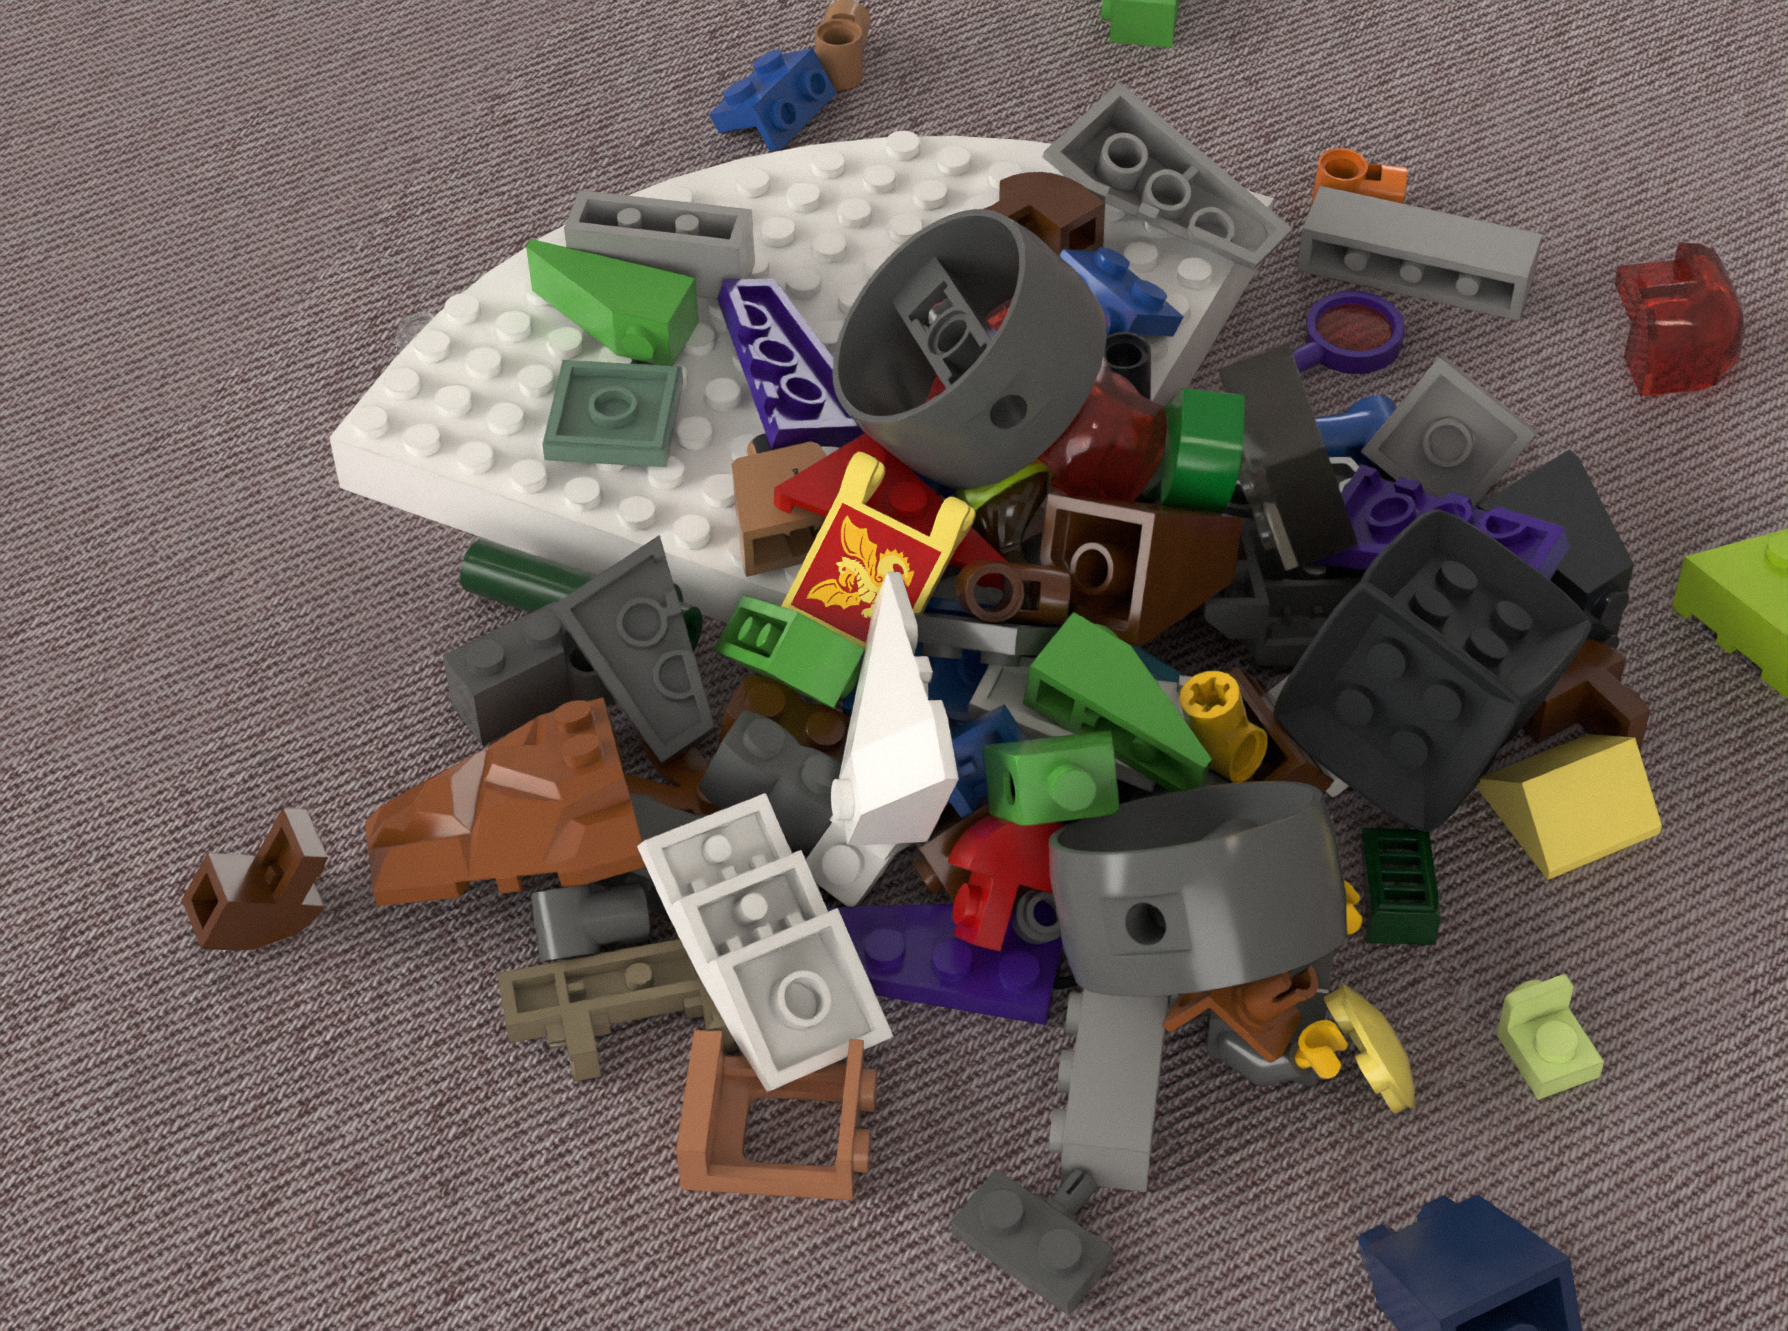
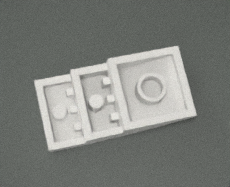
M766 793L644 840L637 846L666 912L702 983L731 1035L767 1092L847 1058L849 1039L864 1040L865 1050L894 1037L838 908L828 912L802 850L795 853L791 852Z

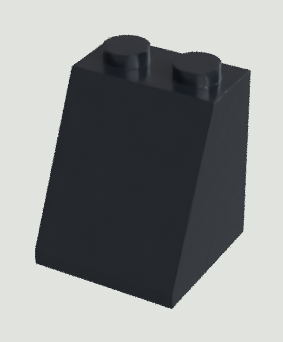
M1569 449L1478 504L1477 509L1489 512L1496 507H1501L1565 527L1570 548L1550 581L1564 591L1590 620L1591 629L1586 639L1598 641L1616 650L1619 645V637L1617 635L1622 614L1629 602L1628 588L1634 563L1579 457Z

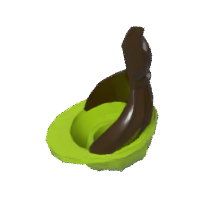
M1039 456L1025 468L999 482L976 489H957L956 498L966 502L976 511V518L971 527L1007 562L1028 564L1023 553L1022 540L1024 533L1046 496L1059 486L1067 476L1068 468L1062 461L1045 462ZM1022 580L1025 596L1021 607H1029L1031 581Z

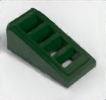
M1362 828L1361 847L1367 943L1436 945L1440 924V909L1429 832L1417 829ZM1379 849L1415 850V852L1379 851ZM1380 864L1416 865V869L1381 868ZM1383 882L1417 883V886L1383 885ZM1385 899L1418 900V903L1385 902Z

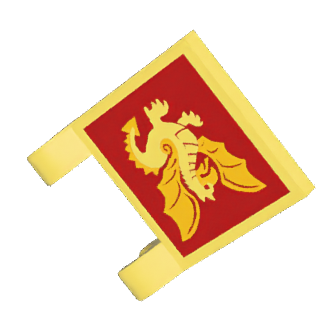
M857 452L850 460L840 491L781 607L797 611L865 649L873 606L887 572L901 573L913 613H924L955 550L973 525L976 511L960 499L955 497L946 498L937 514L930 537L882 514L865 504L880 485L886 473L885 466L877 461L876 458L864 452Z

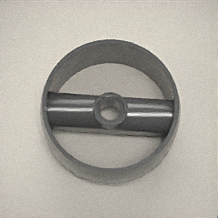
M971 209L954 213L926 226L898 247L876 270L859 293L844 321L835 348L832 370L835 393L840 404L858 426L913 471L952 489L965 490L988 486L1017 473L1037 459L1062 435L1081 410L1096 382L1102 365L1107 339L1105 315L1099 300L1082 277L1033 232L1009 217L993 210ZM1013 298L998 331L994 330L985 316L1005 301ZM940 300H943L941 303H939L938 305L934 306L937 302H939ZM938 375L946 390L926 402L931 386Z
M1255 781L1180 790L1119 804L1120 813L1077 819L1061 827L1050 836V880L1063 948L1076 983L1090 992L1111 996L1146 997L1194 993L1244 984L1278 975L1311 963L1335 950L1344 942L1347 936L1346 891L1334 825L1321 790L1310 784L1290 781Z

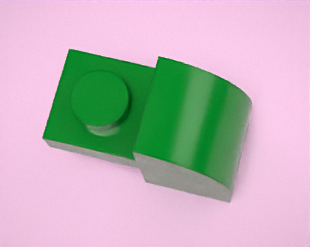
M1182 388L1164 406L1162 457L1144 473V498L1161 499V505L1220 512L1227 507L1237 483L1242 459L1245 395Z

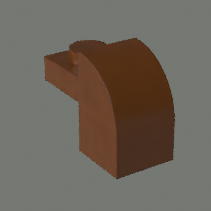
M1026 172L1000 180L999 202L984 208L999 212L1037 235L1059 256L1063 249L1097 251L1098 248L1103 247L1105 202L1078 182L1062 175L1047 172Z
M1586 639L1568 669L1522 729L1539 744L1578 722L1589 734L1635 737L1640 752L1651 710L1634 690L1626 688L1621 683L1626 658L1615 649L1603 643Z
M282 808L256 855L207 852L182 898L183 905L201 949L254 950L297 934L321 913L325 906L314 882L323 872L328 855L324 842L320 839L307 809Z

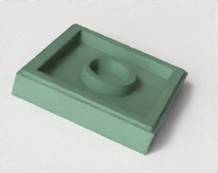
M562 360L542 444L544 460L666 467L683 386L682 367Z

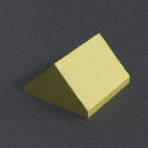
M1587 734L1484 775L1476 786L1547 880L1660 834L1662 828L1635 737Z

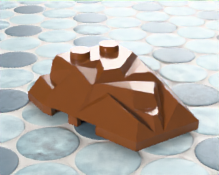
M604 698L588 702L583 700L567 702L553 712L539 715L489 747L476 752L453 767L439 772L380 806L365 821L372 889L377 905L383 906L460 898L469 886V882L477 880L495 879L501 894L521 892L523 883L520 876L558 872L561 886L570 887L589 884L646 867L637 847L643 842L625 780L621 764L623 761L615 730Z

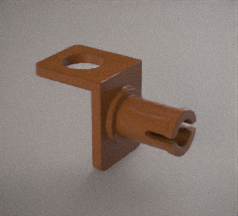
M1310 964L1294 976H1290L1289 973L1295 969L1244 984L1179 994L1162 1026L1168 1032H1172L1208 1008H1211L1266 1061L1272 1063L1282 1056L1302 1020V1013L1295 1005L1312 998L1317 993L1319 986L1318 977Z

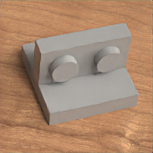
M1441 354L1361 452L1396 481L1400 477L1420 482L1424 493L1440 498H1445L1450 492L1469 497L1474 508L1533 439L1537 431Z

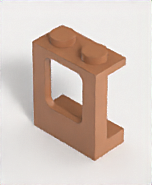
M694 1030L676 1148L681 1190L853 1200L856 1172L868 1173L870 1166L871 1129H860L862 1111L875 1112L877 1096V1069L865 1068L864 1040L849 1039L847 1063H833L767 1092L746 1057L724 1056L722 1031ZM761 1097L841 1103L842 1112L836 1164L832 1166L752 1162L747 1160L743 1152L751 1103Z

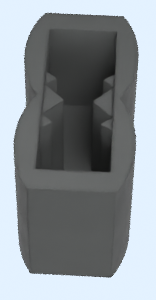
M742 711L721 742L698 788L711 803L721 810L766 793L788 845L792 846V852L795 853L802 850L804 856H809L832 823L830 821V818L833 816L831 788L833 780L839 779L842 764L826 753L810 747L800 746L797 740L785 728L773 720L754 712Z

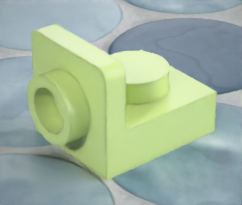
M1566 974L1543 982L1536 979L1522 983L1504 999L1497 1036L1537 1100L1600 1078L1604 1064L1603 1059L1569 1009L1574 986Z

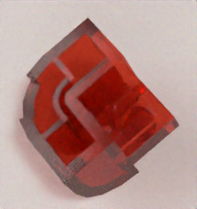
M1678 242L1674 260L1617 267L1614 284L1631 321L1624 359L1640 397L1695 391L1718 385L1719 377L1732 368L1736 361L1739 360L1745 329L1742 301L1723 261L1716 251L1700 243Z
M1103 357L1096 382L1081 410L1062 435L1037 458L1055 473L1051 478L1050 485L1070 496L1134 502L1155 473L1165 448L1168 424L1164 407L1139 395L1136 388L1123 376L1110 372Z

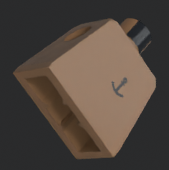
M766 433L751 440L747 447L748 456L737 458L731 464L735 511L743 569L746 577L803 564L826 519L824 516L795 506L791 514L779 510L773 504L774 488L827 456L821 446L817 443L806 442L780 449H771Z

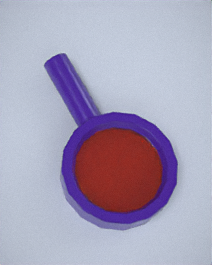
M1339 291L1324 296L1311 306L1306 317L1305 345L1259 368V379L1264 387L1270 389L1318 363L1331 370L1347 374H1368L1384 369L1397 359L1402 348L1405 331L1403 316L1392 303L1375 294L1363 291Z

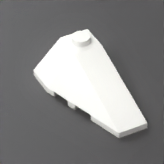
M887 572L873 606L839 779L833 780L831 788L833 816L836 821H844L847 846L927 842L959 779L948 717L942 700H928V683L931 682L933 673L928 656L914 657L917 647L918 626L900 572Z

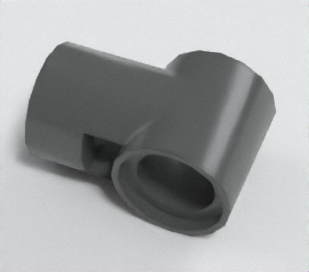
M638 882L607 886L605 891L592 892L591 885H580L531 893L540 962L601 953L600 945L612 943L614 946L619 947L646 943L649 939L650 919L647 899L641 884Z

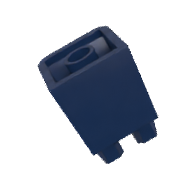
M1478 1194L1458 1204L1443 1195L1424 1204L1416 1216L1417 1223L1396 1232L1392 1228L1381 1224L1359 1236L1358 1243L1363 1268L1372 1278L1377 1305L1398 1331H1582L1570 1257Z

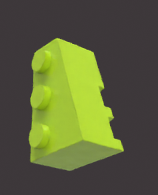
M1788 528L1684 556L1672 608L1686 619L1692 615L1700 619L1718 634L1716 643L1730 654L1739 650L1763 669L1760 678L1788 700Z

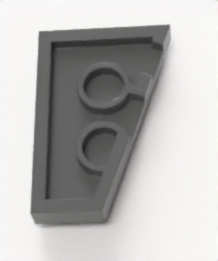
M660 535L552 605L558 619L662 768L716 732Z

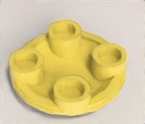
M1339 984V989L1326 995L1324 1001L1339 1028L1344 1034L1349 1033L1360 1051V1054L1356 1055L1355 1058L1365 1078L1376 1094H1382L1394 1114L1407 1108L1413 1110L1415 1108V1091L1409 1059L1398 1036L1385 1016L1376 1007L1346 984Z

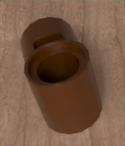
M989 559L975 560L965 565L958 574L955 583V596L962 609L970 615L987 622H1011L1062 627L1066 621L1069 608L1070 573L1068 568L1000 562ZM995 572L1004 583L1002 599L991 608H981L974 596L976 583L987 573ZM1022 580L1031 581L1029 607H1021L1025 596Z

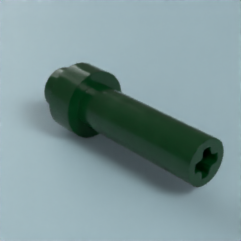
M483 538L476 540L469 547L464 556L460 571V581L465 591L528 612L536 611L554 601L557 603L598 576ZM673 583L692 650L694 651L702 631V613L698 607L684 603L680 587Z

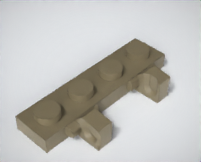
M680 939L497 973L509 1043L547 1036L549 1049L567 1045L573 1082L601 1077L595 1036L611 1034L610 1024L684 1010L686 1019L703 1016L706 1031H722L724 1053L739 1050V1046L702 983Z

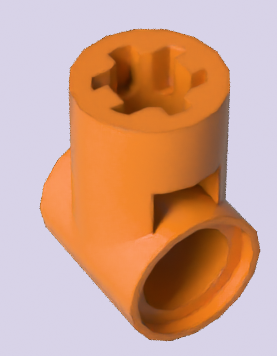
M1334 148L1325 151L1318 160L1311 206L1320 186L1404 204L1407 167L1367 163V160L1361 154L1345 148Z

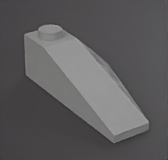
M1118 82L1052 143L1042 156L1061 174L1078 182L1106 204L1252 270L1260 265L1293 230L1121 82Z

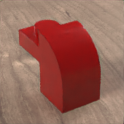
M990 815L973 824L962 834L954 845L947 863L972 871L969 883H964L955 897L952 911L953 922L957 924L954 932L955 937L976 946L1001 951L1019 884L1053 893L1050 880L1049 839L1055 831L1066 824L1052 822L1036 825H1018Z

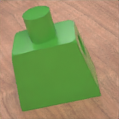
M1111 730L982 745L988 808L991 815L1018 825H1036L1120 813ZM1010 774L1014 782L1015 796H1012Z

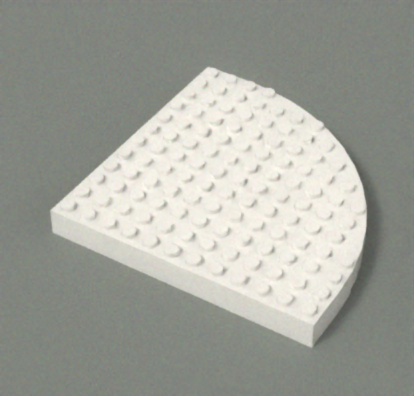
M896 131L888 137L815 144L741 158L671 178L628 196L752 209L755 265L750 279H775L834 358L840 331L859 293L882 263L914 234L948 215L971 209H984L999 202L1000 180L1009 176L1026 172H1047L1064 175L1042 157L1044 151L1051 145L1049 143L966 136L918 137L910 131ZM1249 191L1271 211L1273 210L1274 198ZM1105 203L1103 247L1112 249L1127 258L1130 262L1128 269L1141 280L1149 281L1164 290L1167 294L1165 301L1184 316L1173 337L1140 335L1151 346V399L1143 409H1152L1151 424L1163 422L1164 406L1182 388L1188 387L1259 265L1254 270L1249 269ZM565 225L544 235L538 241L566 247ZM526 248L487 272L463 293L450 297L445 302V308L436 314L390 363L329 437L341 489L589 573L601 574L660 535L672 581L680 587L684 603L698 607L703 615L728 623L742 594L781 606L802 564L748 577L744 573L734 503L731 464L737 458L748 456L747 447L755 437L764 434L765 430L718 300L697 297L699 323L673 365L682 367L683 386L666 467L544 460L542 444L562 360L656 364L616 355L533 292ZM940 300V301L937 302L934 306L938 305V304L941 303L943 300ZM938 375L931 386L926 402L946 390ZM1091 390L1084 404L1101 407L1097 401V392ZM832 446L821 447L827 456L839 449ZM1063 483L1050 493L1120 501L1124 495ZM942 495L939 496L943 501L945 500ZM1048 495L1027 527L1022 543L1029 537L1043 531ZM958 575L940 580L932 597L957 600L955 596V583ZM976 585L974 596L977 603L996 605L1002 599L1003 592L997 588Z

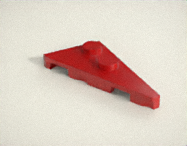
M866 433L774 488L773 504L779 510L791 514L794 507L798 506L827 517L840 491L850 460L857 452H864L881 462L885 466L886 471L880 485L865 504L866 506L930 537L937 514L944 502L907 465ZM971 527L955 550L949 564L963 569L965 565L981 559L1007 562ZM995 572L987 573L976 583V585L981 587H993L1004 592V583Z

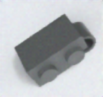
M555 601L442 655L451 705L482 746L520 728L539 715L556 710L567 702L576 700L588 702L603 697L607 707L615 700L554 613L552 605L556 603Z

